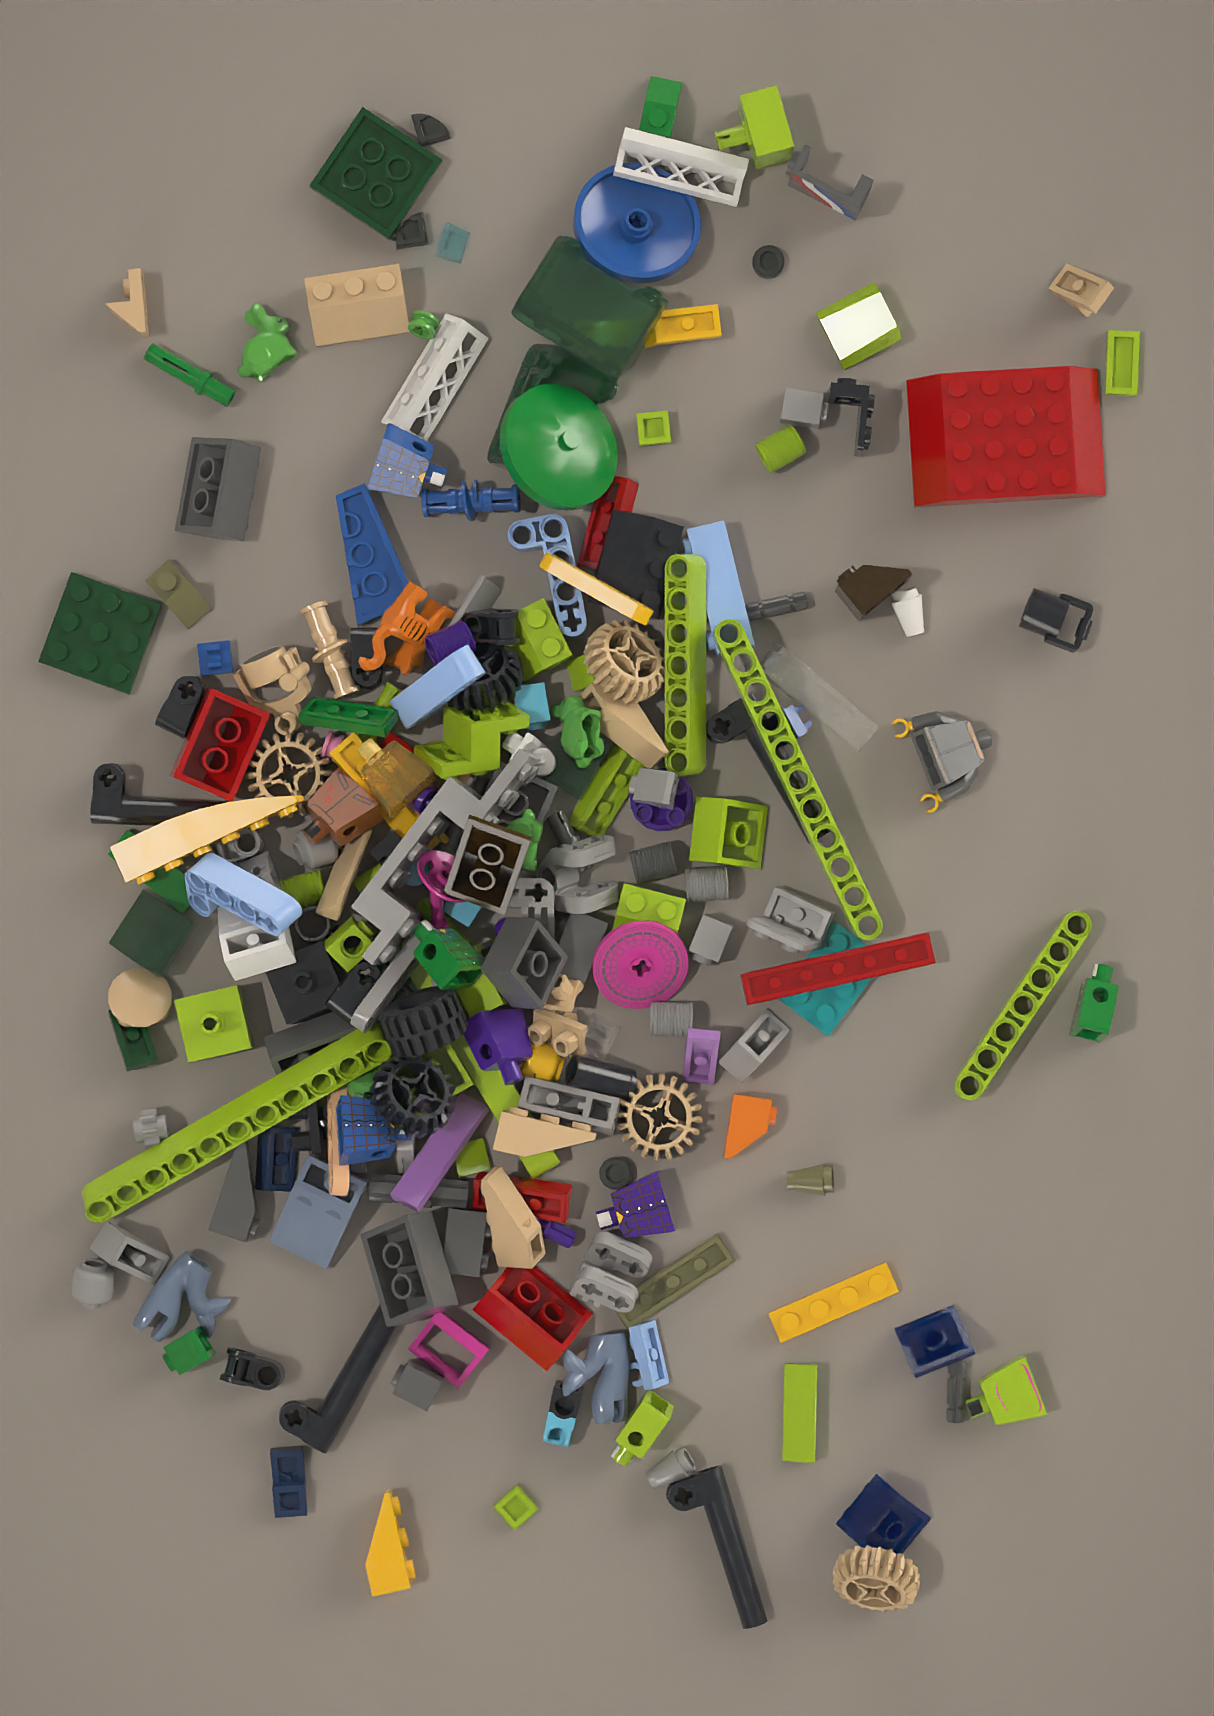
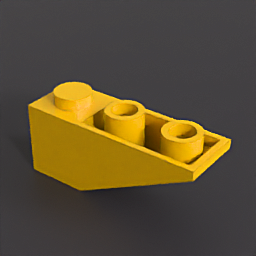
M391 1489L386 1490L365 1564L372 1597L409 1589L412 1585L411 1579L416 1578L413 1560H407L404 1548L409 1547L406 1529L399 1528L397 1516L402 1515L400 1500L398 1496H392Z

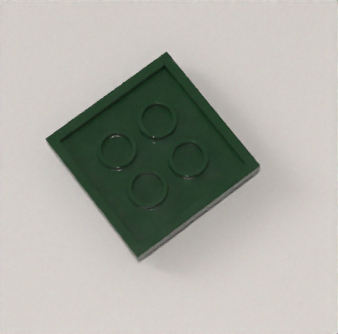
M362 107L309 186L312 190L390 241L443 161Z
M71 572L38 662L130 695L163 605Z

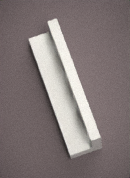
M625 127L613 176L737 207L749 159ZM624 155L637 158L642 167L636 170L622 167ZM660 164L668 166L673 175L667 178L659 177L653 168ZM691 172L699 174L704 183L698 186L691 185L684 176ZM721 180L735 183L733 195L720 192L715 184Z
M448 313L444 315L438 328L435 330L434 338L429 340L381 420L386 426L388 423H391L425 441L429 439L489 339L465 320ZM467 333H469L476 340L470 350L463 352L462 341ZM456 361L457 371L453 378L446 379L445 370L449 363ZM440 389V400L437 405L430 407L429 396L432 391ZM423 416L424 426L419 435H416L409 429L416 418Z

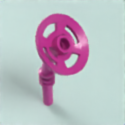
M431 850L425 852L419 858L417 870L422 882L430 890V924L435 929H448V921L444 918L443 899L455 903L466 901L443 893L451 869L442 865V863L452 868L455 856L443 851ZM430 862L433 869L427 875L424 872V866Z

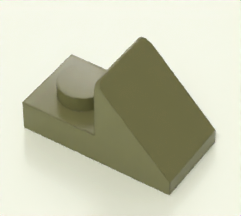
M170 560L166 561L145 580L188 629L212 609Z

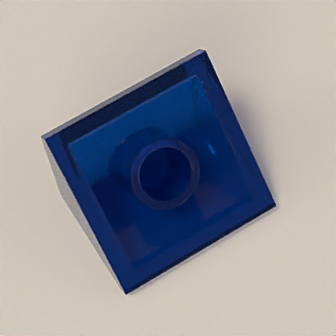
M954 1304L894 1328L912 1375L915 1378L976 1354Z

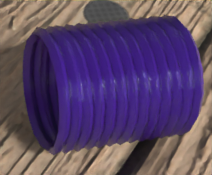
M461 620L453 625L442 628V630L439 629V631L433 632V634H428L424 638L427 652L435 666L450 654L466 645H469L474 653L476 651L473 635L467 624Z

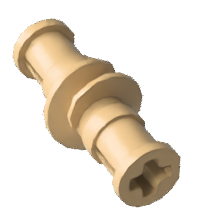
M320 601L301 609L300 612L302 616L305 615L310 627L312 638L317 646L314 650L319 651L313 656L312 661L313 663L324 664L327 676H329L336 693L334 698L335 700H340L361 691L360 685L356 686L350 672L349 661L344 656L347 654V651H342V647L349 640L348 638H337L336 628L332 625L325 608L328 606L327 601Z

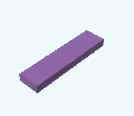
M462 1092L456 1099V1103L453 1106L454 1113L447 1120V1124L443 1128H438V1131L429 1137L390 1194L393 1200L418 1213L489 1112L486 1104Z

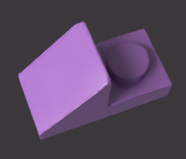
M688 1028L682 1082L714 1085L720 1031Z

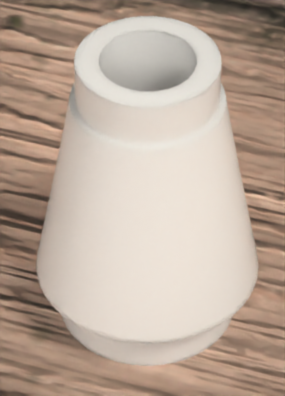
M917 587L892 593L893 601L891 604L905 631L906 637L925 632L923 627L922 594H918Z

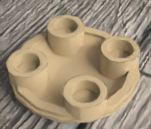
M132 968L122 972L113 980L108 990V1004L120 1025L124 1027H148L167 1018L168 1010L172 1004V991L167 980L158 972L148 968Z

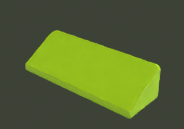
M613 743L569 816L568 820L571 826L589 837L604 835L629 795L632 775H638L639 768H645V766L617 744Z
M784 1363L782 1461L815 1463L817 1364Z

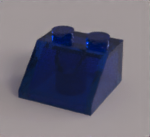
M876 1474L865 1485L853 1503L844 1511L836 1525L862 1548H865L866 1545L872 1548L880 1546L885 1550L893 1549V1552L896 1554H903L931 1520V1517L894 1486Z

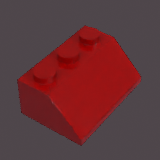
M207 688L169 776L233 802L270 713L213 688Z
M536 1266L532 1269L506 1267L472 1309L546 1372L565 1352L593 1315L592 1312Z

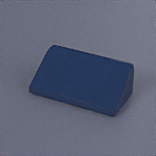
M272 1126L258 1134L256 1190L291 1192L295 1182L296 1151L291 1150L290 1133H297V1127Z

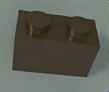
M852 565L838 577V586L835 593L856 619L860 621L891 596L892 593L907 583L913 574L909 569L862 565L856 570Z

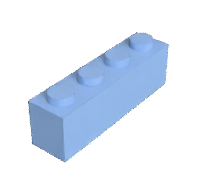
M724 520L687 529V538L682 539L685 554H698L706 563V618L710 631H706L708 649H715L716 657L721 656L713 640V630L718 623L725 619L738 621L743 627L752 648H754L755 644ZM729 625L722 626L720 638L726 643L735 641L737 636L736 630Z

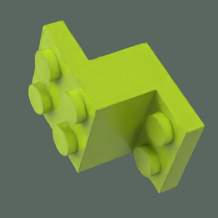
M508 700L506 705L498 704L495 706V710L486 708L482 713L480 710L468 713L466 708L462 711H457L455 706L449 707L448 704H444L443 741L414 745V758L444 780H447L449 777L457 779L459 775L464 774L485 775L489 770L500 769V733L514 734L518 729L529 728L530 715Z

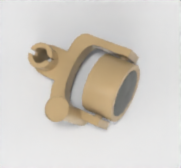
M278 645L243 661L240 664L241 668L233 677L248 704L270 714L273 713L275 729L280 734L287 735V732L297 731L303 725L300 724L298 716L302 711L299 702L309 695L311 685L306 675L310 667L308 663L301 662L296 647L286 652L284 645ZM279 679L280 687L284 691L292 692L278 699L261 700L257 697L254 688Z

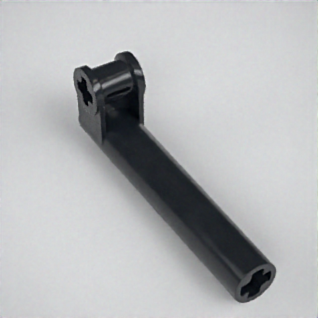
M753 692L748 693L751 700L758 702ZM739 698L707 721L706 737L715 744H722L744 733L804 837L810 844L744 703ZM764 714L761 720L762 726L766 730L773 731L774 728L766 714ZM716 721L719 724H727L728 728L724 731L726 736L721 732L717 734L714 732L713 729L717 725ZM779 742L775 748V753L781 760H787L790 757L783 744ZM798 771L791 773L789 777L790 785L795 789H801L805 784ZM808 800L803 805V812L808 818H815L818 815L819 809L814 800ZM822 829L817 834V839L831 831Z
M109 763L102 764L94 772L90 820L92 824L156 826L180 815L227 802L125 796V772L119 765ZM108 769H111L113 775H117V781L111 782L110 787L107 781L102 780V774L108 773Z
M380 1304L319 1409L316 1411L296 1400L286 1402L280 1409L279 1422L282 1428L322 1453L326 1454L397 1327L386 1326ZM295 1409L299 1410V1417L302 1420L300 1422L295 1420L292 1424L288 1423V1415L285 1413L287 1411L293 1413Z
M722 1465L703 1469L694 1473L689 1478L670 1483L666 1490V1498L676 1510L688 1511L704 1505L743 1629L765 1624L768 1620ZM680 1487L686 1492H690V1494L685 1496L686 1502L684 1503L674 1499V1496L678 1495V1488Z

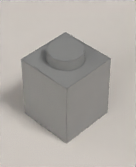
M786 387L780 423L818 429L819 421L826 422L829 403L823 402L824 393Z
M702 915L688 949L689 952L694 953L692 960L710 966L712 961L718 963L733 926Z

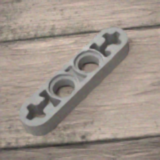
M414 934L410 936L354 1012L350 1024L363 1033H367L378 1020L379 1014L390 1004L418 966L419 962L413 952L421 942Z

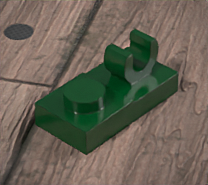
M108 1010V1016L126 1071L138 1070L158 1063L148 1027H124L118 1023L112 1011Z

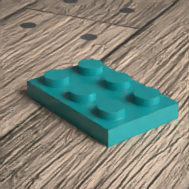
M833 921L822 946L813 949L806 959L867 945ZM872 978L778 998V1000L826 1036H829Z

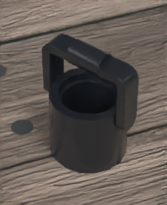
M1033 588L1022 614L1019 627L1044 636V642L1074 653L1078 651L1082 640H1087L1093 623L1090 620L1093 606L1088 602L1067 594H1060L1057 597ZM1069 605L1085 610L1084 617L1080 619L1074 635L1076 637L1074 644L1057 638Z

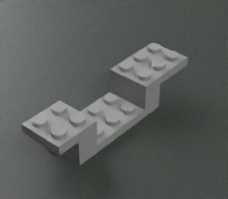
M519 748L483 797L460 779L449 777L351 906L381 930L362 955L371 965H385L387 961L391 963L401 950L399 945L406 936L410 938L414 928L420 923L419 919L423 913L396 893L394 889L396 887L400 889L411 876L408 870L415 861L418 862L422 854L430 851L431 848L428 844L435 835L440 837L450 824V821L447 819L450 818L462 829H465L469 815L498 825L500 819L497 816L504 807L509 809L516 802L520 795L516 792L524 781L528 784L537 774L539 768L536 765L540 761L538 757L529 751Z

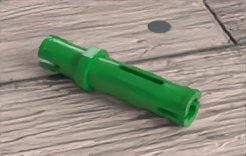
M154 343L149 346L144 355V360L194 388V393L200 396L204 394L228 407L236 394L234 389L213 378V373L197 369ZM165 361L170 362L171 364L175 365L176 367L182 369L183 371H185V372H187V373H184V372L178 370L177 368L171 366L170 364L166 363Z

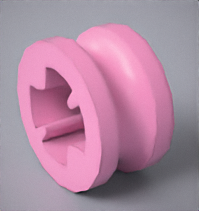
M329 731L320 757H330L328 754L345 740V736L340 735L336 737L333 731Z

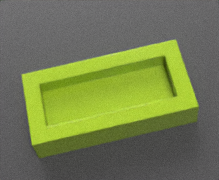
M1107 331L1104 395L1137 396L1140 331Z

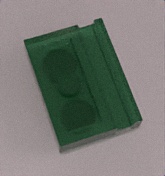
M560 738L552 752L556 758L554 770L546 776L538 777L558 786L560 790L579 800L611 744L603 740V754L593 758L587 768H579L575 759L564 751Z

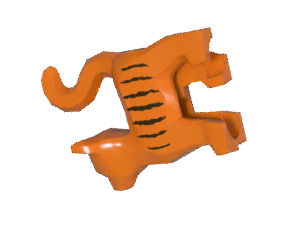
M409 581L395 602L384 611L381 623L372 638L374 655L371 659L360 657L358 660L360 667L365 671H373L382 664H385L387 667L395 666L405 676L412 673H420L423 670L424 653L427 650L424 642L425 636L439 631L444 620L453 619L456 613L447 606H442L430 598L424 604L420 614H417L415 607L418 602L425 600L428 592ZM392 635L402 639L404 644L385 660V638Z

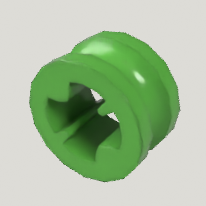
M414 311L411 317L413 321L409 322L408 330L419 338L433 339L436 333L434 329L438 328L439 320L426 311Z

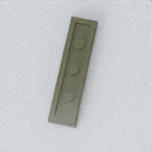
M717 1233L635 1286L639 1294L635 1306L630 1312H615L628 1331L629 1327L639 1324L736 1260Z

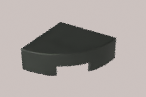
M426 114L411 115L421 146L424 147L451 138L446 126L436 118Z
M423 212L410 216L401 226L396 238L397 250L428 245Z

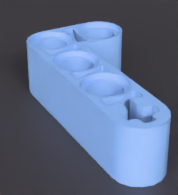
M548 514L516 521L509 527L508 541L515 551L529 552L543 549L544 555L546 551L554 555L562 553L568 557L570 564L576 566L568 526L562 516ZM551 522H556L562 526L563 531L559 537L550 538L544 532L545 527ZM518 529H527L531 533V539L526 544H518L513 539L514 533ZM547 572L558 627L565 638L578 639L585 634L587 629V619L581 590L572 586L576 591L575 596L568 601L561 600L557 595L558 589L562 585L570 584ZM579 604V609L573 608L575 620L581 621L582 624L577 625V631L571 632L570 627L563 626V624L568 623L567 609L560 612L559 608H571Z
M466 645L438 663L389 703L393 709L398 710L399 719L405 728L409 729L441 712L444 704H447L454 696L486 672L469 645Z
M207 853L185 873L189 904L201 916L208 917L215 909L221 906L269 934L279 936L302 915L301 906L292 896L214 853Z

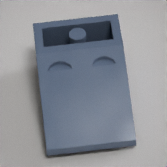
M309 1154L269 1242L327 1269L369 1181L349 1172L348 1195L330 1196L328 1162Z

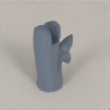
M185 1251L159 1278L136 1315L133 1325L142 1331L151 1322L156 1313L160 1312L163 1316L152 1330L151 1338L161 1342L171 1333L178 1321L182 1295L186 1291L189 1305L196 1314L198 1323L206 1336L210 1338L215 1330V1316H218L227 1309L231 1298H207L205 1293L212 1270L201 1259Z
M625 1333L590 1335L587 1353L583 1361L570 1350H565L563 1363L567 1375L563 1381V1395L567 1396L580 1388L585 1380L594 1376L603 1366L592 1395L591 1407L593 1418L596 1424L606 1425L612 1421L614 1423L626 1421L628 1417L630 1358Z

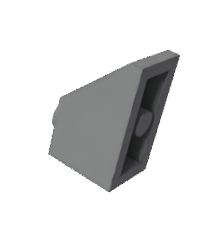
M639 768L638 775H632L629 793L634 794V802L673 810L679 777L674 772Z
M766 1009L718 1062L742 1084L774 1050L790 1029Z
M108 1221L104 1223L89 1248L109 1264L153 1285L170 1259L167 1254Z

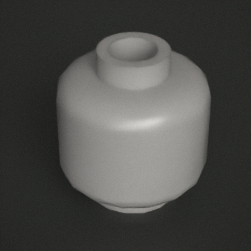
M302 830L297 833L296 841L292 842L293 851L298 863L301 866L305 865L311 870L334 863L338 858V849L342 848V845H338L328 835L316 845H313L304 836Z
M86 1259L82 1261L81 1265L74 1268L71 1294L76 1301L81 1302L82 1307L98 1309L101 1307V1304L107 1303L112 1299L114 1271L107 1266L105 1261Z

